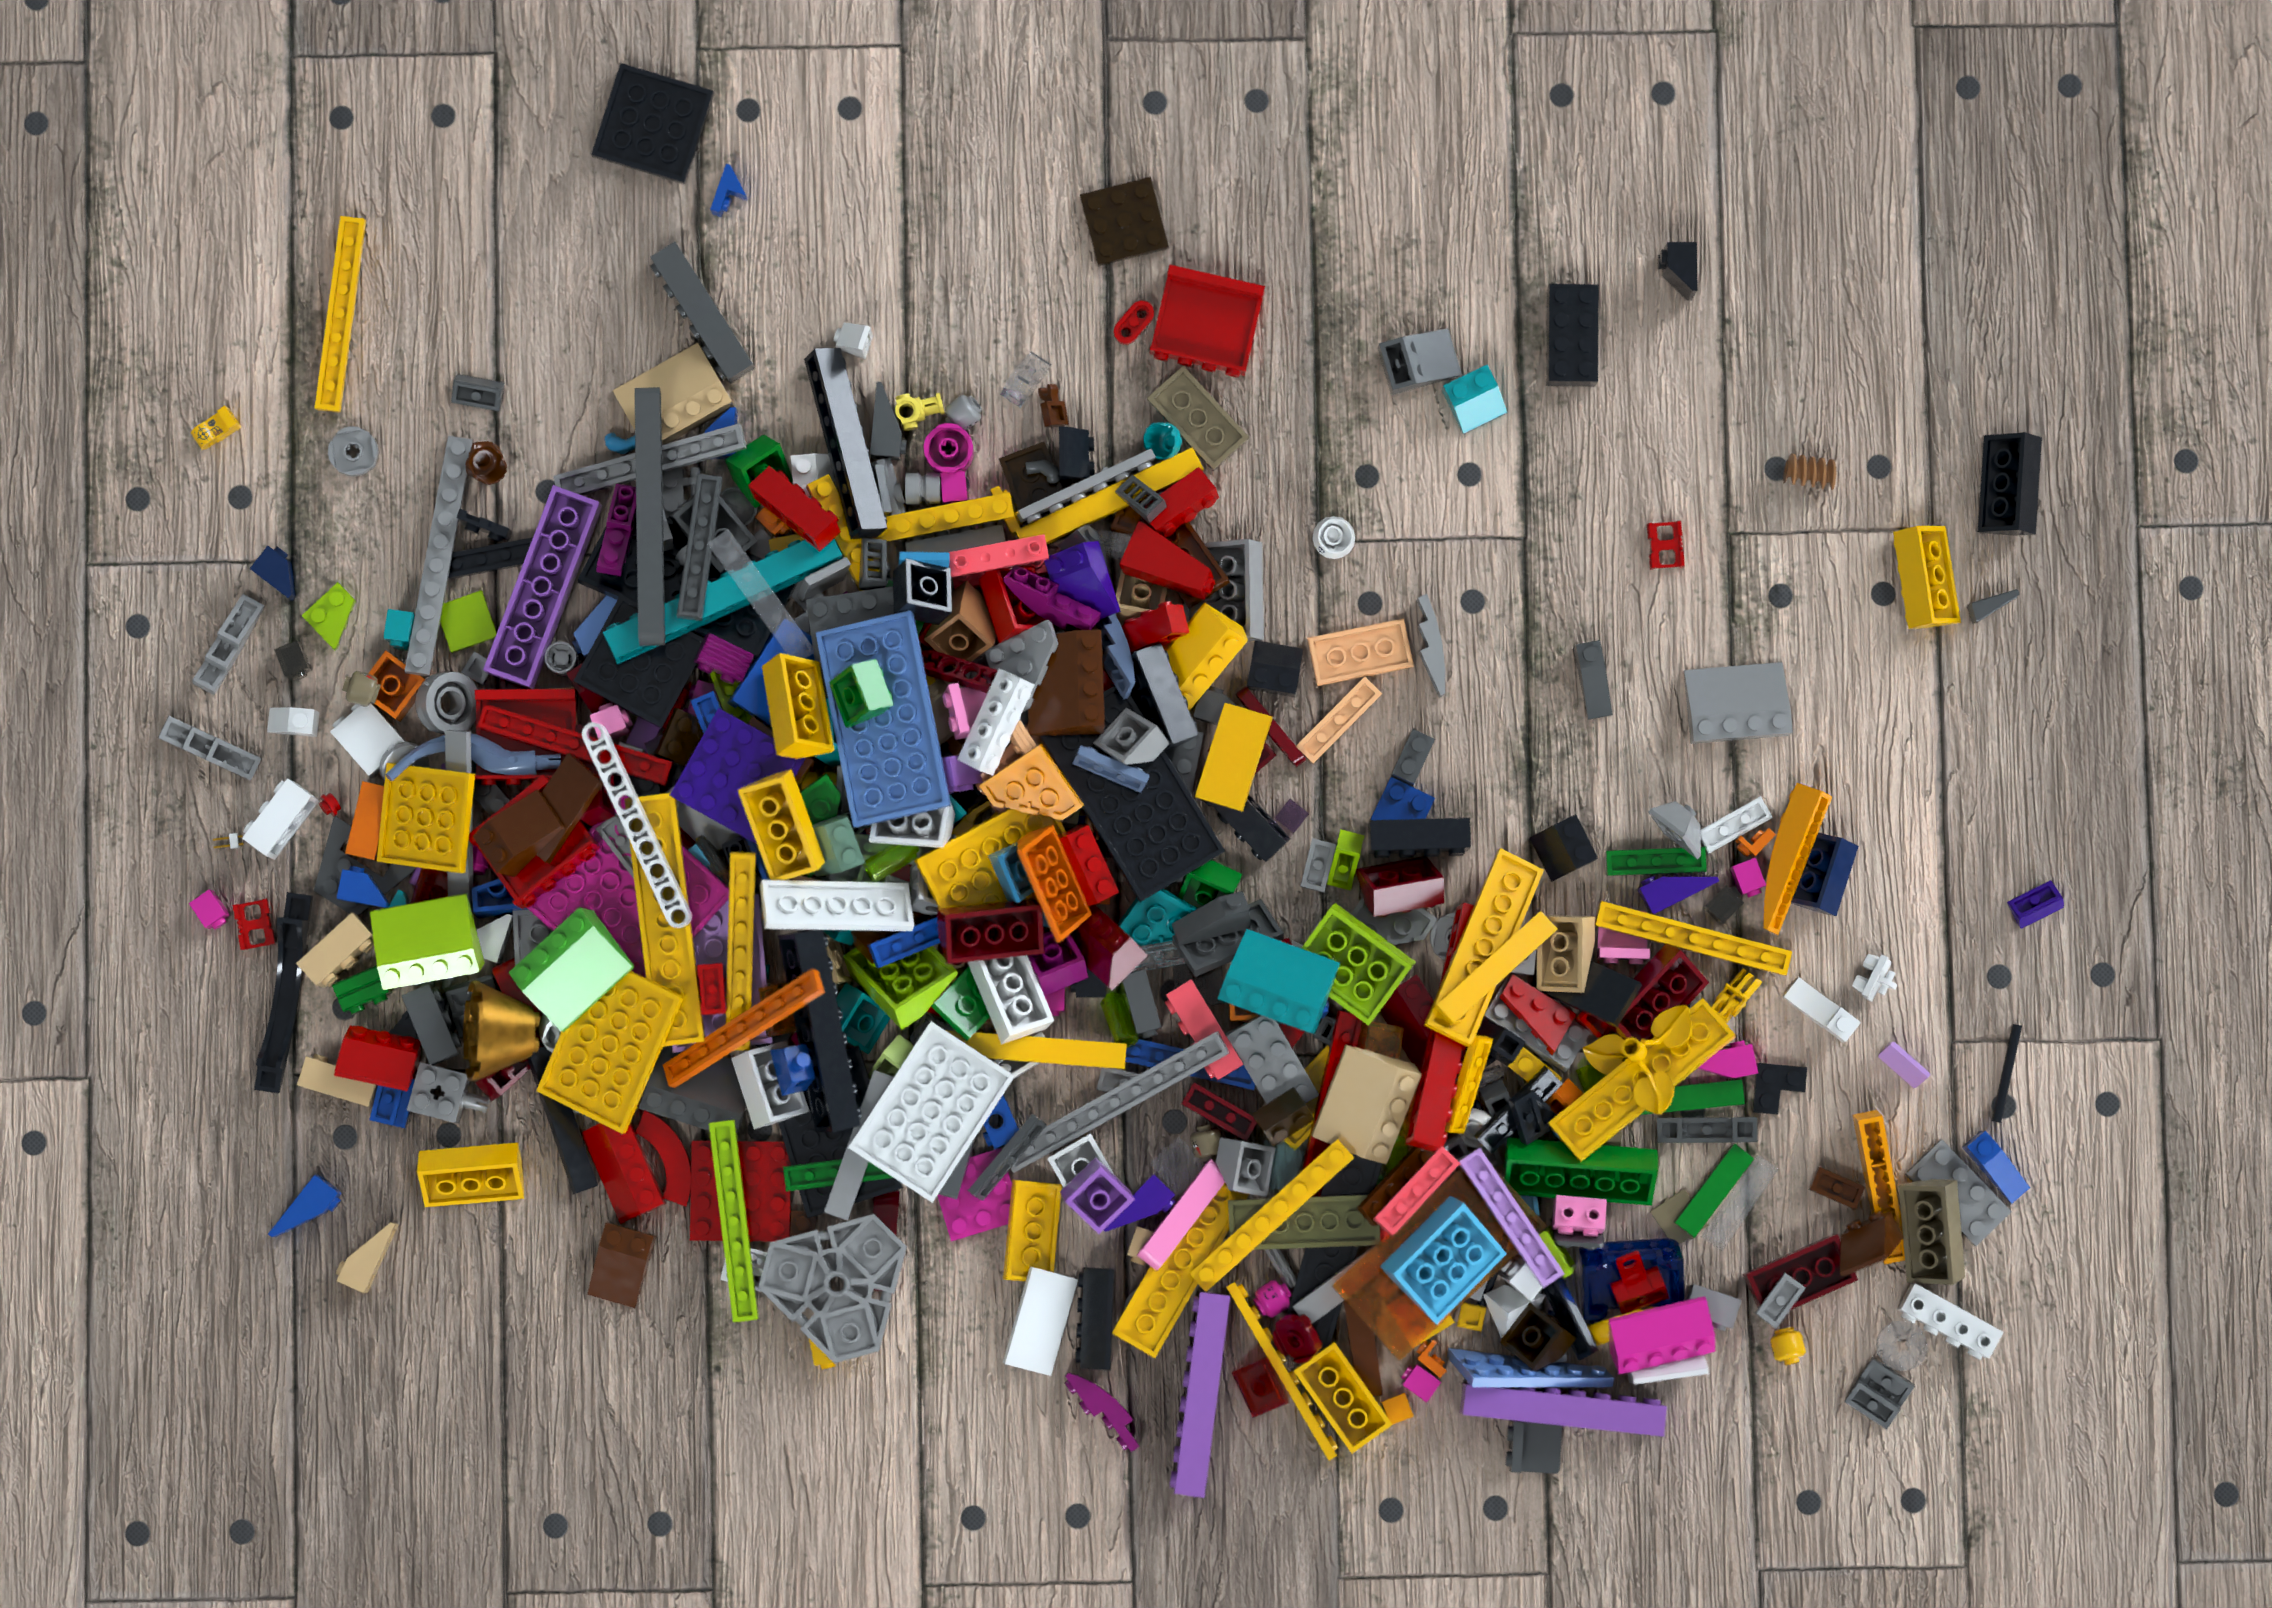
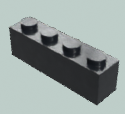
M1249 794L1243 812L1202 800L1206 805H1212L1218 811L1217 816L1225 824L1229 823L1235 829L1234 834L1242 842L1246 841L1252 847L1251 852L1259 860L1263 859L1267 862L1291 840Z

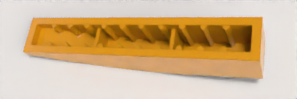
M1796 783L1795 788L1791 791L1787 809L1781 816L1780 827L1773 846L1767 874L1763 928L1776 935H1779L1832 799V796L1821 790Z
M1877 1110L1853 1114L1871 1213L1873 1214L1880 1210L1885 1213L1891 1210L1902 1232V1220L1883 1115ZM1903 1239L1886 1260H1883L1884 1265L1905 1260Z

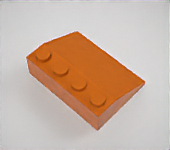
M1052 824L1025 834L1018 840L1017 852L1055 940L1058 943L1087 920L1092 913Z

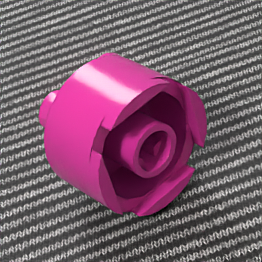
M944 423L935 427L926 436L924 454L928 465L934 472L955 473L967 471L973 461L974 447L971 437L962 427L953 423ZM947 445H952V449L955 450L951 451L950 455H946V452L943 451L947 449Z

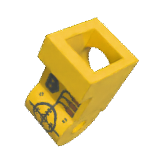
M224 405L212 417L197 425L191 431V435L201 450H205L240 429L241 425L232 411Z

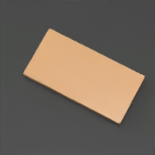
M1404 618L1307 638L1317 687L1414 667Z

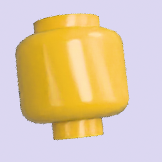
M1794 1327L1774 1331L1775 1335L1770 1339L1774 1359L1776 1361H1784L1785 1366L1799 1363V1357L1806 1353L1801 1332L1794 1331Z

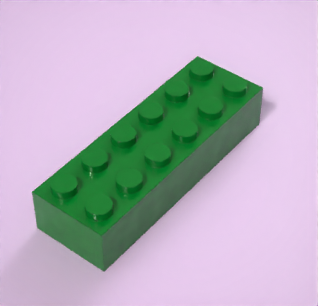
M1507 1138L1502 1181L1511 1195L1555 1198L1556 1195L1606 1199L1607 1202L1652 1206L1658 1175L1657 1149L1602 1145L1580 1162L1564 1142L1535 1140L1526 1145L1521 1143L1519 1138Z

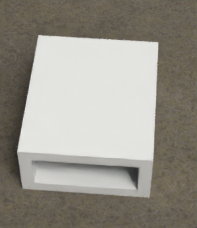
M372 702L367 707L355 704L351 708L353 712L346 718L344 716L340 717L332 725L334 728L330 732L367 775L374 778L380 772V761L383 754L387 750L390 751L394 748L395 744L406 742V740Z

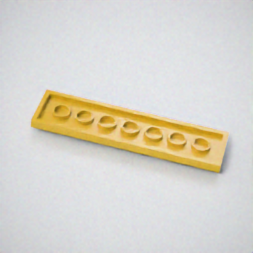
M1502 848L1497 850L1424 1026L1467 1047L1472 1045L1495 987L1453 1025L1443 1017L1435 1006L1519 931L1544 872L1543 869Z
M1704 998L1690 1008L1692 1032L1684 1045L1677 1048H1669L1663 1041L1658 1045H1646L1647 1055L1643 1059V1063L1652 1075L1659 1071L1667 1073L1671 1077L1674 1087L1736 1037L1735 1033ZM1629 1058L1626 1059L1549 1121V1126L1577 1159L1582 1162L1645 1111L1636 1103L1633 1090L1635 1084L1641 1078L1647 1077V1074L1637 1062H1633Z
M1226 1183L1222 1185L1157 1271L1151 1266L1149 1267L1113 1329V1335L1150 1357L1156 1358L1198 1285L1189 1273L1221 1245L1229 1231L1228 1200H1244L1248 1198L1249 1194L1231 1191Z

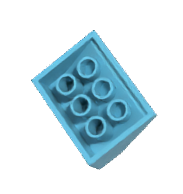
M1450 1195L1380 1267L1437 1325L1507 1253L1468 1207Z

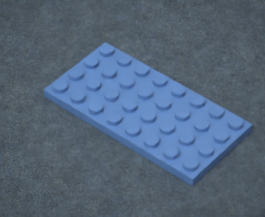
M909 610L816 632L853 827H862L950 807L951 802L915 618L912 611ZM877 659L879 667L883 671L887 688L892 695L894 705L881 715L846 728L829 682L851 664Z

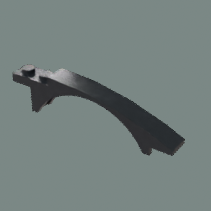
M287 892L284 916L277 918L278 963L276 983L266 1034L256 1060L257 1073L254 1090L280 1093L304 973L296 963L307 954L308 948L306 943L313 896Z

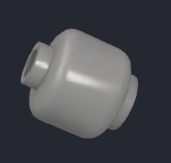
M960 395L945 409L947 414L946 422L957 424L965 431L981 419L980 412L982 408L971 395L969 397Z

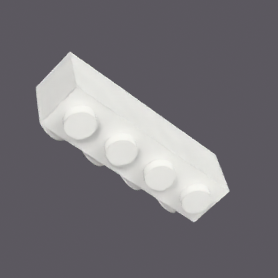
M999 668L957 760L993 776L1015 726L1020 720L1026 702L1030 698L1034 684Z
M1916 1283L1910 1284L1897 1310L1903 1312L1902 1318L1912 1323H1915L1917 1320L1925 1324L1924 1330L1937 1336L1938 1332L1947 1337L1946 1342L1957 1348L1961 1344L1969 1349L1967 1352L1969 1355L1979 1360L1982 1357L1990 1359L2003 1334L2001 1330Z

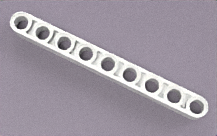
M589 723L582 730L583 740L666 920L672 927H686L692 920L691 910L605 726L598 723ZM594 727L599 728L601 731V737L597 741H592L589 737V732ZM604 750H608L612 756L607 764H603L600 761V754ZM614 773H619L622 777V782L617 787L612 786L610 778ZM628 795L633 803L631 808L625 810L621 806V799ZM639 818L643 822V828L640 832L636 833L632 830L631 823L634 819ZM646 841H650L654 847L650 855H645L642 852V845ZM656 864H661L664 868V874L660 878H656L652 873V869ZM668 886L673 888L675 896L671 901H667L663 897V890ZM678 909L685 913V920L681 924L676 923L673 918L674 912Z

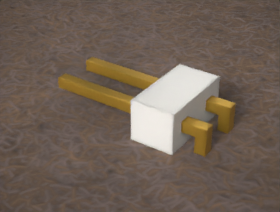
M238 833L229 834V837L215 838L213 841L230 839V844L213 846V848L230 847L231 849H238L240 845H244V843H239V838H242L243 835L238 836Z

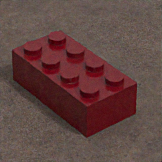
M1838 1234L1827 1236L1743 1273L1757 1308L1760 1307L1783 1273L1788 1274L1805 1287V1290L1790 1310L1858 1281L1855 1272L1843 1277L1840 1273L1841 1240Z

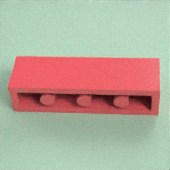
M1192 979L1166 994L1168 1000L1164 1002L1171 1014L1177 1013L1181 1020L1177 1024L1184 1036L1189 1034L1194 1041L1190 1046L1217 1031L1227 1046L1229 1054L1204 1067L1210 1078L1216 1077L1218 1081L1243 1066L1242 1061Z

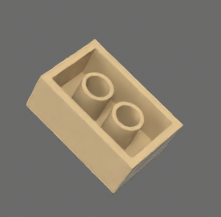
M351 913L296 964L316 986L323 988L328 986L330 988L332 984L340 980L339 974L345 969L351 970L359 962L357 958L363 952L368 954L374 949L372 928L361 916Z

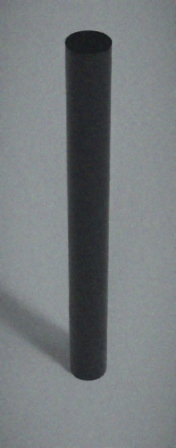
M2012 1024L1992 1116L1993 1122L2002 1123L2022 1030L2020 1025Z

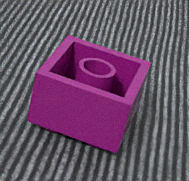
M1052 930L1044 933V954L1027 955L1044 996L1088 978L1085 959L1070 934L1057 943Z

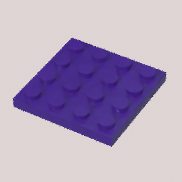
M718 708L669 796L757 844L738 789L769 775L792 769L794 777H796L806 757L794 759L777 755L775 742L772 737Z

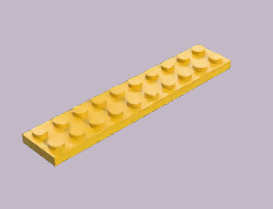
M670 793L638 797L689 906L676 799L669 796ZM625 798V809L627 810L631 808L633 801L631 798ZM639 818L634 819L631 823V828L636 833L640 832L643 828V822ZM650 841L644 842L642 852L645 855H650L653 852V844ZM630 842L646 979L684 997L663 1047L704 1042L705 1033L703 1016L700 1013L701 1000L691 922L682 928L672 927L667 922ZM656 864L652 869V873L656 878H660L664 874V868L661 864ZM668 886L663 890V897L665 900L671 901L675 896L673 888ZM681 909L674 912V921L678 924L684 922L685 913Z

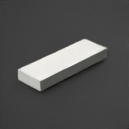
M1760 796L1701 829V844L1706 848V853L1709 854L1773 817Z

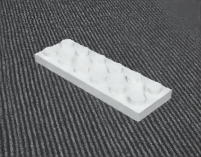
M762 880L760 884L765 929L912 931L914 928L908 883Z

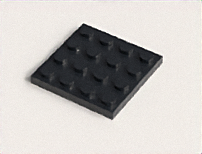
M620 63L591 156L685 185L714 91Z
M620 595L573 682L662 729L697 665L694 659L704 638L690 631L666 642L665 645L655 647L617 665L603 632L611 624L617 622L622 624L628 621L633 614L638 613V603Z

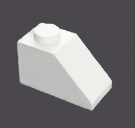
M844 322L842 329L837 328L834 342H837L836 347L841 348L842 352L865 359L873 334L869 326Z
M293 707L270 708L267 732L317 737L320 713L315 709Z
M507 914L477 929L484 959L498 964L501 963L513 927V915Z

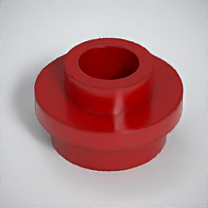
M331 793L320 796L321 802L319 806L326 815L331 814L335 817L337 812L341 810L336 798Z

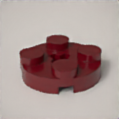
M1285 1315L1275 1324L1276 1330L1273 1331L1274 1343L1285 1357L1290 1355L1295 1358L1292 1360L1293 1362L1306 1363L1322 1348V1342L1311 1325V1320L1306 1315Z

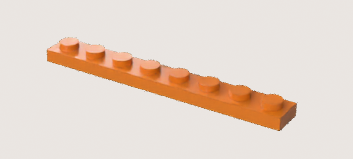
M810 969L706 1036L704 1042L695 1043L664 1063L663 1068L668 1086L678 1087L825 993L819 972L815 969Z

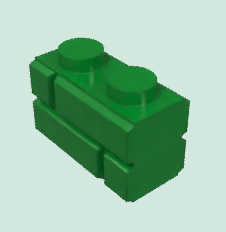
M377 965L332 984L342 1011L345 1013L350 1012L351 1015L364 1011V1005L373 1002L374 1005L387 1001V995L392 993L391 989L383 990Z

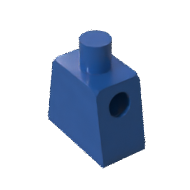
M796 1044L770 1050L782 1096L806 1091L815 1079L807 1045Z

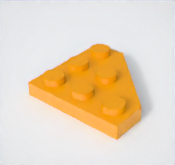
M1039 744L979 785L995 807L1016 809L1019 812L1050 816L1058 820L1065 819L1084 805L1042 744Z

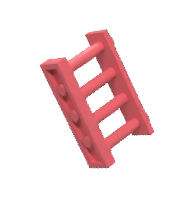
M1045 534L948 552L950 553L949 568H951L954 590L965 581H968L974 588L981 587L979 579L987 571L1015 565L1034 566L1037 575H1048L1044 560L1049 559Z
M1441 1146L1373 1219L1380 1225L1382 1243L1390 1236L1392 1237L1460 1164L1444 1147Z

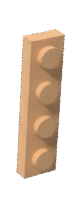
M1364 677L1296 747L1314 764L1382 693Z

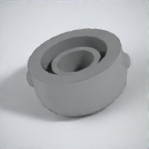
M441 672L431 675L423 681L416 693L415 708L418 718L429 731L445 734L446 730L466 731L476 721L475 690H478V688L468 676L462 673ZM445 692L450 698V708L447 714L443 712L440 706L441 697Z

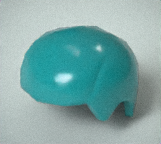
M1167 422L1150 424L1143 436L1145 450L1152 449L1157 459L1166 460L1174 457L1180 451L1182 444L1178 428Z

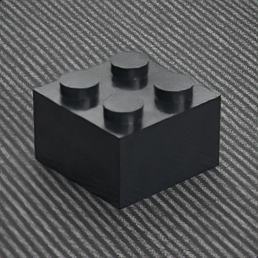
M905 559L893 571L894 614L911 610L916 621L939 625L952 613L951 568Z

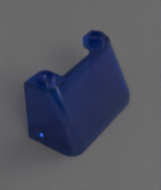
M1662 1238L1604 1242L1603 1248L1595 1250L1579 1247L1584 1320L1601 1321L1608 1315V1309H1619L1610 1283L1621 1279L1615 1260L1635 1251H1639L1645 1270L1655 1266L1658 1267L1668 1292V1299L1650 1306L1661 1307L1684 1301V1260L1679 1243L1674 1239ZM1635 1259L1628 1260L1623 1265H1631L1635 1262Z

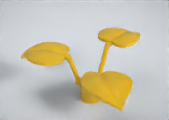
M1686 1005L1672 1007L1659 1014L1651 1025V1033L1658 1038L1657 1040L1642 1039L1639 1041L1633 1037L1624 1040L1619 1035L1608 1034L1583 1047L1584 1055L1597 1071L1608 1075L1628 1058L1633 1062H1637L1647 1074V1077L1641 1078L1635 1084L1633 1090L1634 1099L1642 1109L1656 1115L1662 1114L1672 1102L1674 1083L1671 1077L1663 1071L1656 1072L1654 1075L1651 1074L1650 1070L1643 1063V1059L1647 1055L1646 1045H1658L1662 1041L1669 1048H1677L1684 1045L1692 1032L1690 1009Z

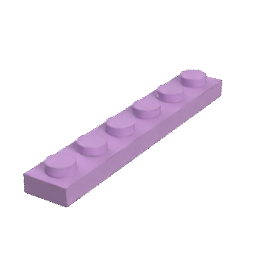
M1481 1148L1460 1160L1459 1165L1541 1287H1546L1565 1273Z

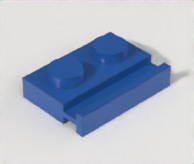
M415 1079L412 1080L408 1091L378 1085L369 1120L406 1129L410 1111H407Z

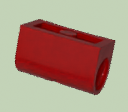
M722 963L697 965L701 1015L726 1013Z
M1639 1251L1629 1253L1615 1260L1621 1279L1610 1283L1621 1314L1642 1309L1669 1298L1658 1267L1655 1266L1645 1270ZM1635 1259V1262L1633 1264L1627 1266L1623 1265L1626 1261Z

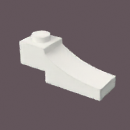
M1800 977L1794 981L1783 996L1784 999L1821 1028H1825L1842 1043L1849 1039L1861 1023Z

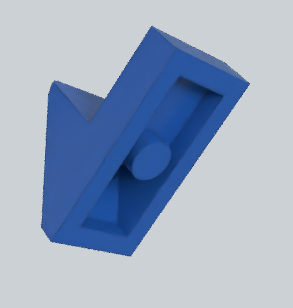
M729 164L725 165L710 208L712 215L721 218L723 212H728L732 200L729 195L748 200Z

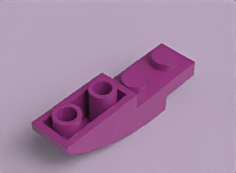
M615 485L596 572L621 576L636 517V487Z
M1015 565L1004 577L1003 581L1026 606L1063 630L1069 625L1081 630H1091L1100 620L1101 612L1058 593V584L1025 568Z
M1070 1372L1065 1375L1068 1379L1064 1382L1072 1395L1077 1392L1082 1401L1079 1402V1405L1086 1415L1092 1413L1095 1417L1100 1412H1103L1105 1415L1101 1417L1109 1430L1114 1427L1119 1436L1116 1440L1124 1451L1129 1448L1133 1452L1140 1447L1126 1427L1128 1423L1133 1421V1418L1112 1395L1082 1376Z

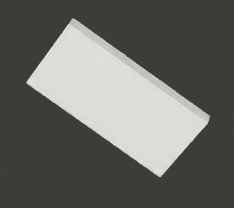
M1030 1266L1005 1352L1004 1364L1051 1376L1078 1279Z

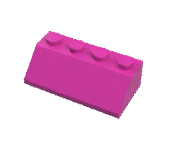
M1705 1296L1608 1319L1610 1355L1619 1375L1715 1352V1333Z

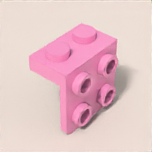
M958 683L948 685L943 693L944 706L948 708L950 715L948 719L951 732H954L956 740L968 737L987 696V693L971 688H959Z
M1598 927L1597 959H1604L1605 964H1619V960H1628V964L1643 965V960L1647 961L1650 959V949H1647L1646 939Z

